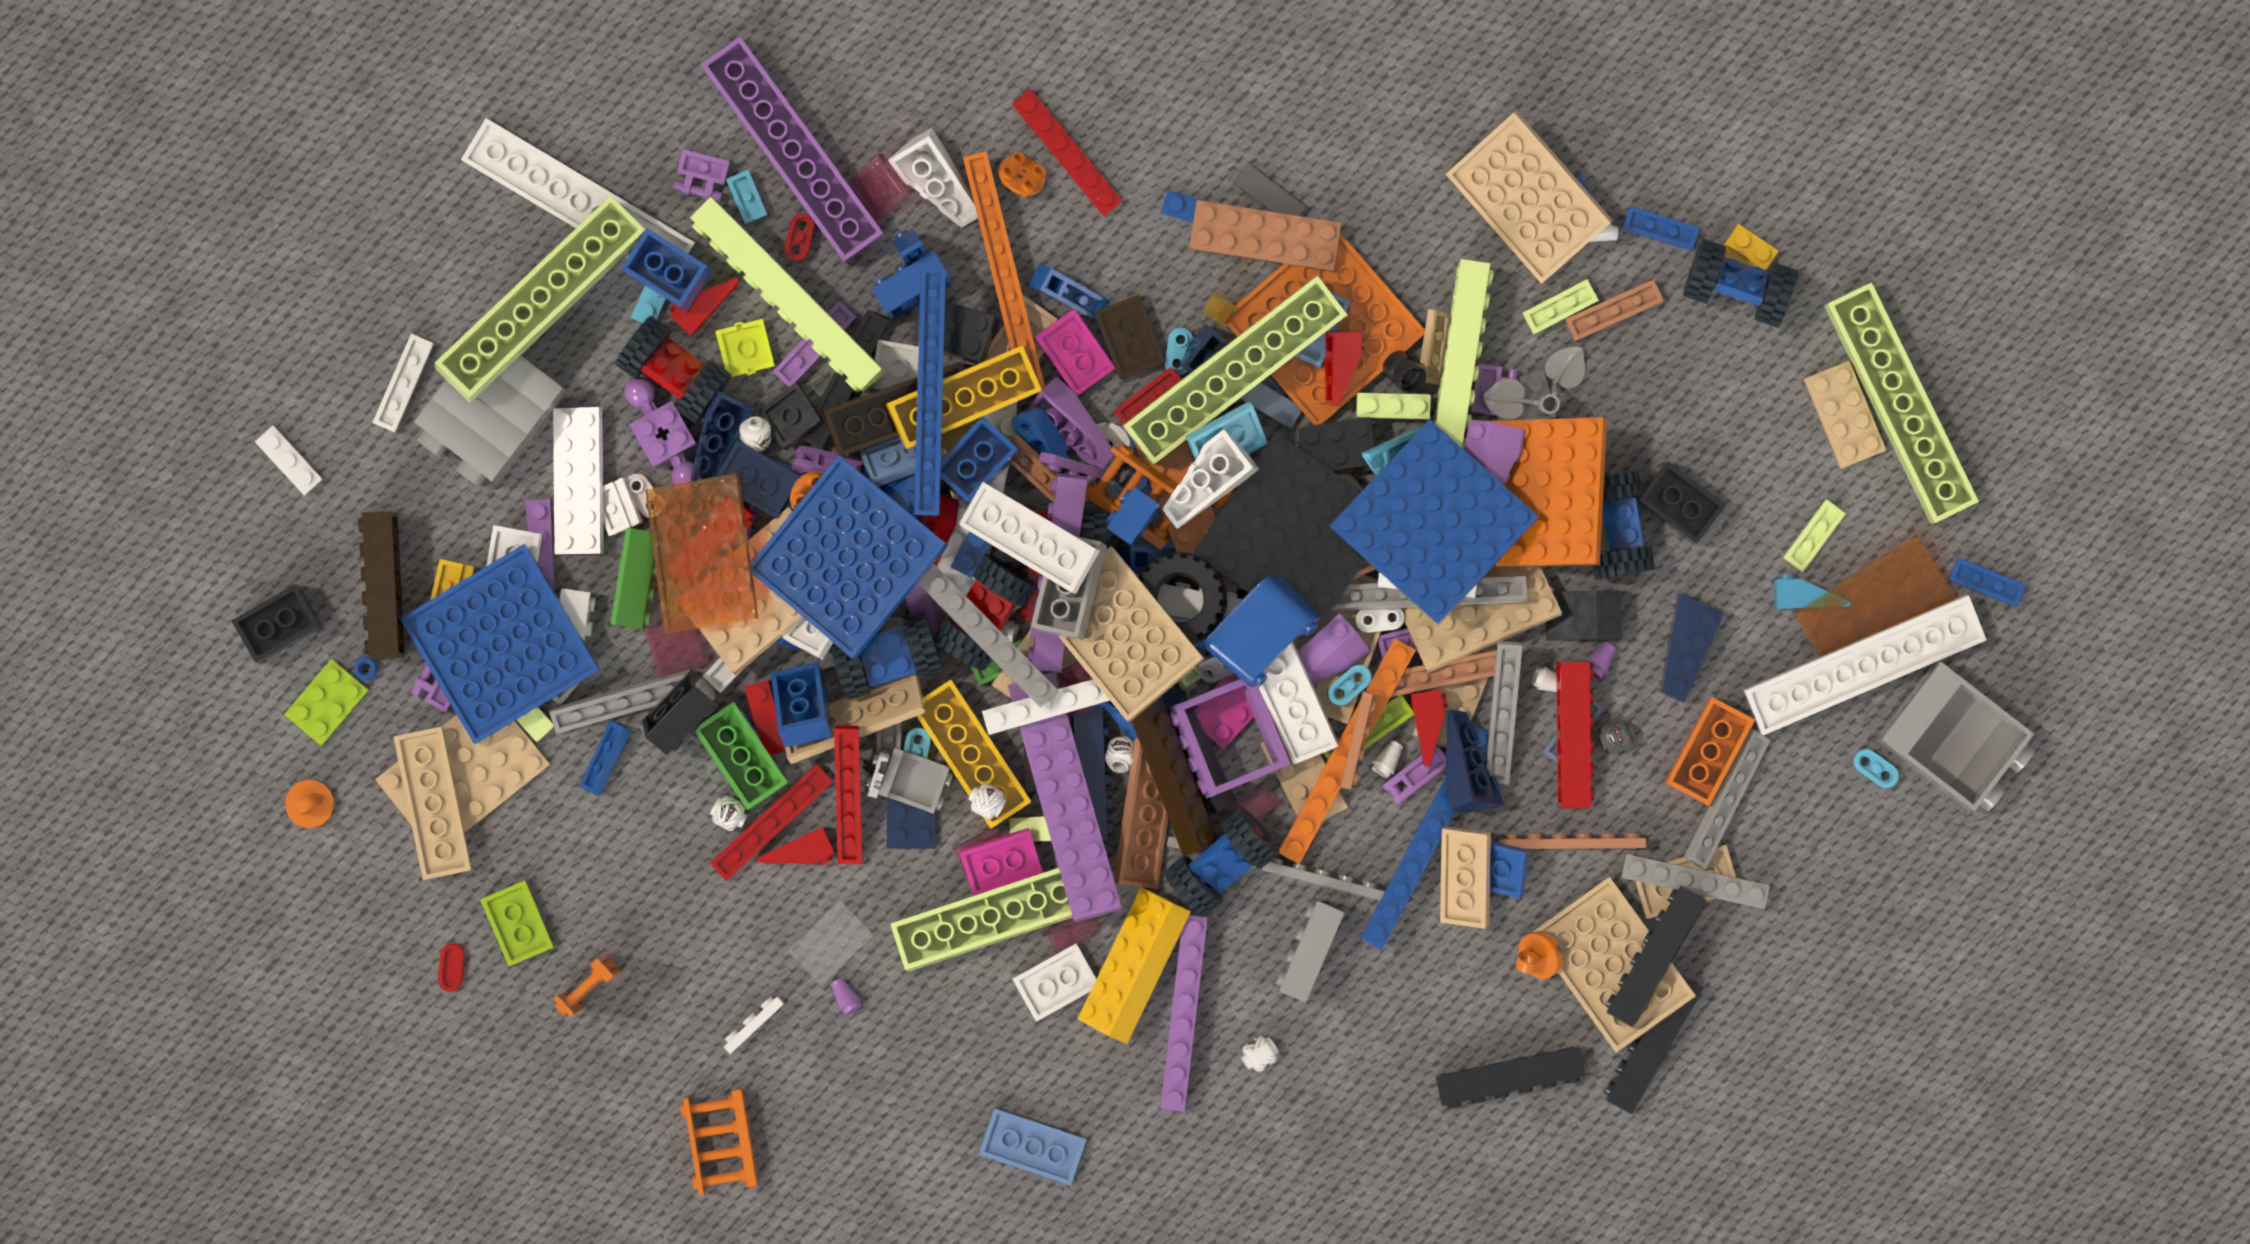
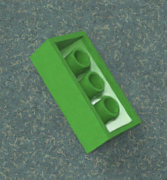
M626 527L611 624L643 630L644 625H649L651 611L647 610L648 601H653L655 587L651 586L652 577H657L659 563L655 562L656 553H661L663 539L659 538V533Z
M732 702L701 723L695 731L747 810H750L788 783L735 702Z

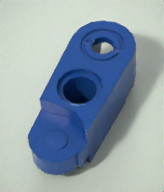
M1040 408L1024 409L1014 417L1012 422L1014 431L1039 455L1041 452L1069 459L1066 451L1070 448L1053 420L1049 419L1045 411Z

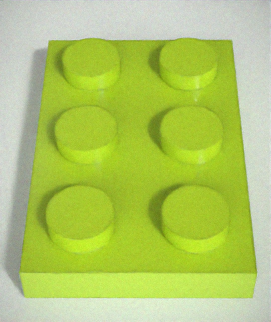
M331 659L284 715L319 745L323 746L368 693L369 689L335 660Z
M526 880L480 899L508 966L554 948V944Z

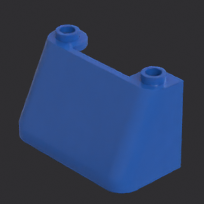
M1269 576L1263 579L1205 639L1203 646L1247 685L1259 687L1268 679L1266 676L1268 673L1267 667L1297 636L1306 634V636L1310 635L1317 628L1316 623L1321 618L1282 576Z

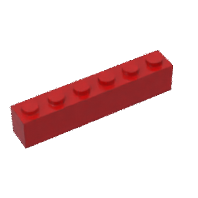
M1556 660L1557 806L1562 809L1591 808V801H1594L1595 798L1594 787H1591V777H1594V763L1591 762V753L1594 752V740L1590 738V729L1594 728V716L1590 714V704L1594 702L1593 690H1590V680H1593L1594 671L1593 666H1590V662L1586 660Z

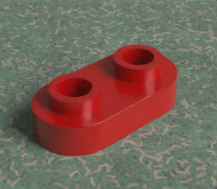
M797 214L790 222L784 252L787 258L794 262L803 261L809 253L815 224L813 219L807 214ZM800 222L807 223L806 230L801 231L798 229ZM796 245L801 247L799 254L792 252L793 247Z

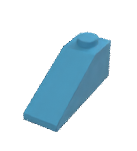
M1794 574L1779 575V579L1774 580V609L1850 607V601L1805 580L1794 579Z

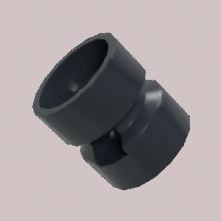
M1402 350L1395 351L1383 363V373L1403 393L1412 394L1423 387L1427 376L1426 371L1407 352Z

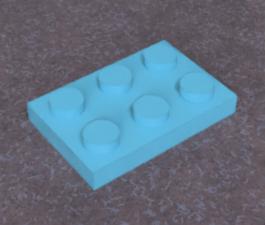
M1250 402L1241 405L1185 436L1195 460L1199 456L1204 444L1223 429L1248 454L1268 444L1254 407Z

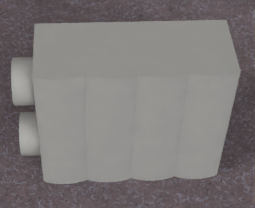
M520 355L471 403L446 380L414 421L424 429L417 438V441L438 457H441L447 448L463 459L455 470L477 487L481 485L486 477L492 482L498 483L568 390Z
M1934 662L1875 739L1964 809L1974 812L1979 806L1987 812L1990 811L2006 790L1998 783L2009 767L2016 773L2020 772L2035 753V749L2027 744L2034 736L2033 732L1942 662Z

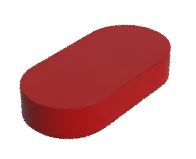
M447 944L440 952L438 984L441 989L447 992L458 990L463 983L465 951L459 944Z

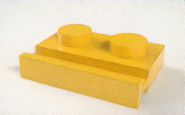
M1737 224L1724 244L1726 246V258L1736 259L1740 263L1752 267H1760L1764 271H1766L1778 253L1777 249L1740 224Z
M440 559L430 600L473 575L475 567Z

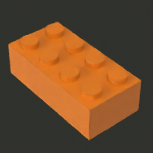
M1708 697L1663 783L1706 806H1710L1755 719L1713 697Z

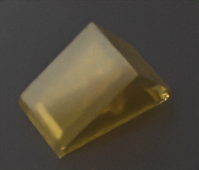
M1214 291L1200 315L1226 328L1238 307Z

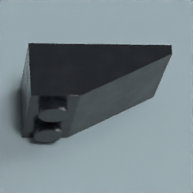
M1620 590L1553 592L1562 615L1546 622V641L1621 639Z

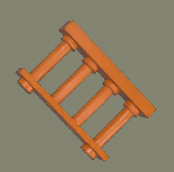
M1117 443L1110 450L1116 455L1115 459L1099 483L1094 484L1090 482L1087 485L1085 497L1111 514L1113 510L1118 512L1123 505L1120 502L1122 496L1128 489L1132 491L1134 487L1136 488L1144 476L1156 483L1148 496L1154 501L1158 500L1164 490L1172 494L1178 485L1134 455V451L1129 446ZM1126 462L1135 468L1136 471L1121 494L1114 498L1107 493L1106 488L1123 463ZM1165 514L1158 525L1154 526L1150 523L1141 537L1162 550L1171 538L1166 535V530L1172 523Z
M607 954L598 957L590 964L593 968L592 974L572 993L567 990L554 998L557 1002L555 1007L562 1015L568 1014L571 1017L580 1012L584 1007L579 1002L601 981L607 983L617 978L623 972Z
M743 1088L733 1089L732 1095L728 1096L727 1099L691 1104L690 1097H685L683 1099L684 1103L680 1104L682 1118L687 1119L696 1174L692 1176L694 1191L698 1190L700 1196L706 1193L705 1186L742 1180V1183H747V1188L757 1186L758 1178ZM727 1108L735 1110L736 1119L732 1120V1123L695 1128L693 1114ZM731 1132L739 1134L740 1143L736 1144V1147L699 1153L697 1138ZM736 1156L743 1159L744 1168H740V1171L703 1177L701 1162Z

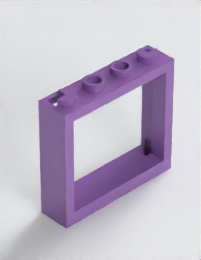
M1239 679L1169 708L1173 726H1177L1180 734L1178 736L1180 744L1188 753V765L1191 771L1196 773L1199 780L1197 781V787L1201 789L1206 799L1290 765L1259 687H1250L1242 679ZM1242 687L1273 764L1216 787L1185 709Z

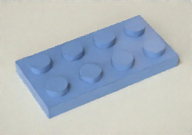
M994 1108L979 1155L1071 1185L1087 1138Z

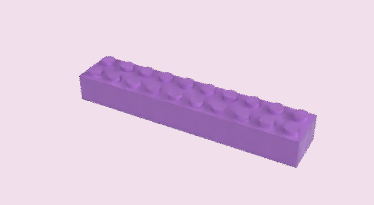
M740 36L701 64L704 71L845 264L885 236Z
M1055 672L1044 675L1057 689H1060ZM1016 683L1008 685L1012 702L1030 698ZM1067 713L1019 726L1074 923L1121 910L1120 900Z

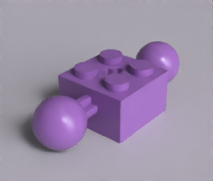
M645 377L632 378L625 386V398L632 406L641 408L645 416L629 425L654 468H657L670 461L674 467L672 472L674 486L679 491L686 493L697 490L689 485L694 463L686 461L683 453L698 444L681 413L676 410V404L670 401L657 409L653 401L655 398L654 384ZM659 430H669L670 433L667 434V440L658 439ZM698 475L697 482H699V484L701 483L700 475Z

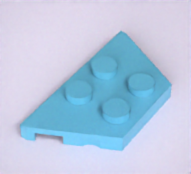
M1425 424L1362 453L1363 458L1375 476L1381 472Z

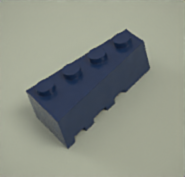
M1680 593L1676 595L1659 693L1681 703L1685 702L1724 613Z

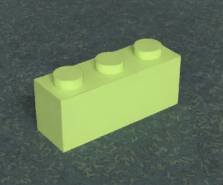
M1357 393L1356 419L1370 417L1371 419L1429 420L1431 395Z

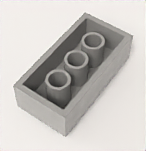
M1077 537L1100 551L1076 594L1043 576L1031 628L1039 632L1084 642L1107 546L1100 541Z
M1317 899L1314 904L1309 902L1304 914L1307 917V921L1304 926H1299L1294 937L1298 940L1295 949L1290 947L1285 961L1288 962L1285 971L1280 970L1275 982L1279 985L1278 990L1305 1003L1307 1002L1342 920L1344 911Z

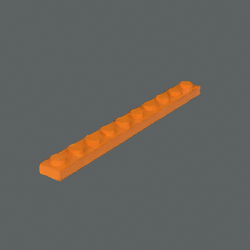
M987 151L965 156L963 160L1010 349L1012 350L1023 345L1039 385L1043 389L1045 384Z
M1395 638L1366 689V692L1373 693L1372 698L1376 699L1373 714L1368 713L1367 722L1371 723L1368 737L1416 649ZM1359 704L1338 741L1339 746L1334 748L1279 849L1281 855L1298 864L1303 859L1341 789L1340 785ZM1363 737L1361 746L1365 745L1368 737Z

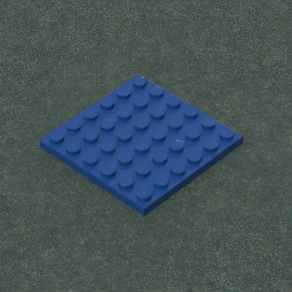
M1429 419L1335 519L1330 528L1430 619L1439 625L1539 517Z
M838 455L746 569L855 660L948 545Z
M526 544L521 545L400 618L474 745L600 670Z

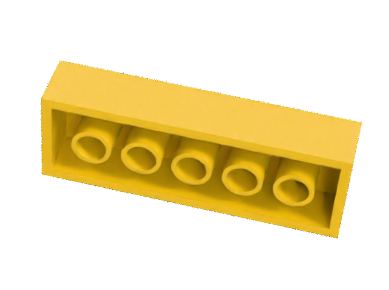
M1023 345L943 379L941 434L1042 391ZM917 390L886 403L905 449L916 445Z
M952 679L923 697L926 713L918 715L917 718L967 794L970 796L974 787L980 788L983 783H988L1003 791L1006 803L999 816H994L992 819L984 818L990 829L1032 802Z
M1141 887L1081 1010L1078 1020L1111 1038L1128 1044L1191 911Z

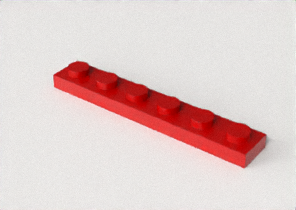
M1031 89L1012 103L1015 110L1103 217L1123 202Z
M835 725L838 864H862L859 725Z
M816 764L711 861L710 865L727 881L834 781Z

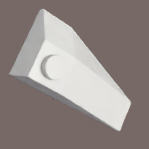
M932 128L911 139L888 159L904 183L912 186L924 199L931 201L943 214L961 228L978 218L971 193L947 150Z
M1223 429L1204 444L1199 456L1191 464L1182 482L1176 487L1162 510L1178 529L1244 482L1259 468L1241 445Z

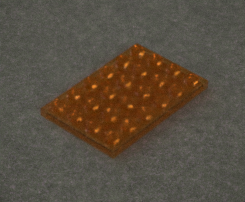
M734 473L646 489L665 634L669 635L759 619L739 474Z
M1914 535L1832 587L1826 594L1809 605L1793 612V615L1815 651L1821 657L1956 598L1918 535ZM1850 603V606L1842 607V606H1844V605Z

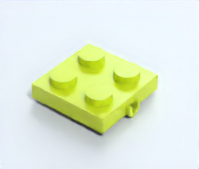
M763 319L748 323L743 321L737 322L732 327L716 331L725 370L731 373L732 377L744 374L749 376L756 374V371L775 367Z

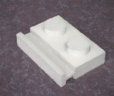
M620 478L615 482L602 486L603 522L609 536L625 531L626 527L632 528L643 523L626 478Z

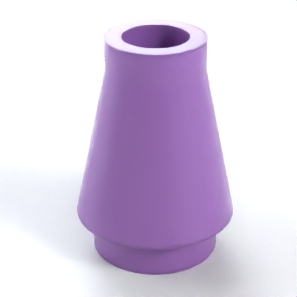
M1604 642L1588 660L1590 666H1593L1594 677L1597 679H1602L1604 675H1607L1616 651V647L1608 642Z
M843 977L830 984L839 1010L843 1011L845 1015L853 1013L862 1006L860 1003L861 998L845 982Z

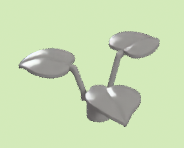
M1580 347L1563 348L1553 353L1547 359L1544 372L1547 377L1554 379L1551 394H1543L1538 400L1523 399L1525 396L1523 385L1515 379L1507 378L1496 382L1483 394L1486 406L1498 417L1516 419L1523 413V404L1537 405L1541 412L1550 414L1549 419H1554L1555 412L1560 407V401L1556 397L1557 383L1563 388L1570 389L1578 386L1584 378L1585 362L1583 349Z

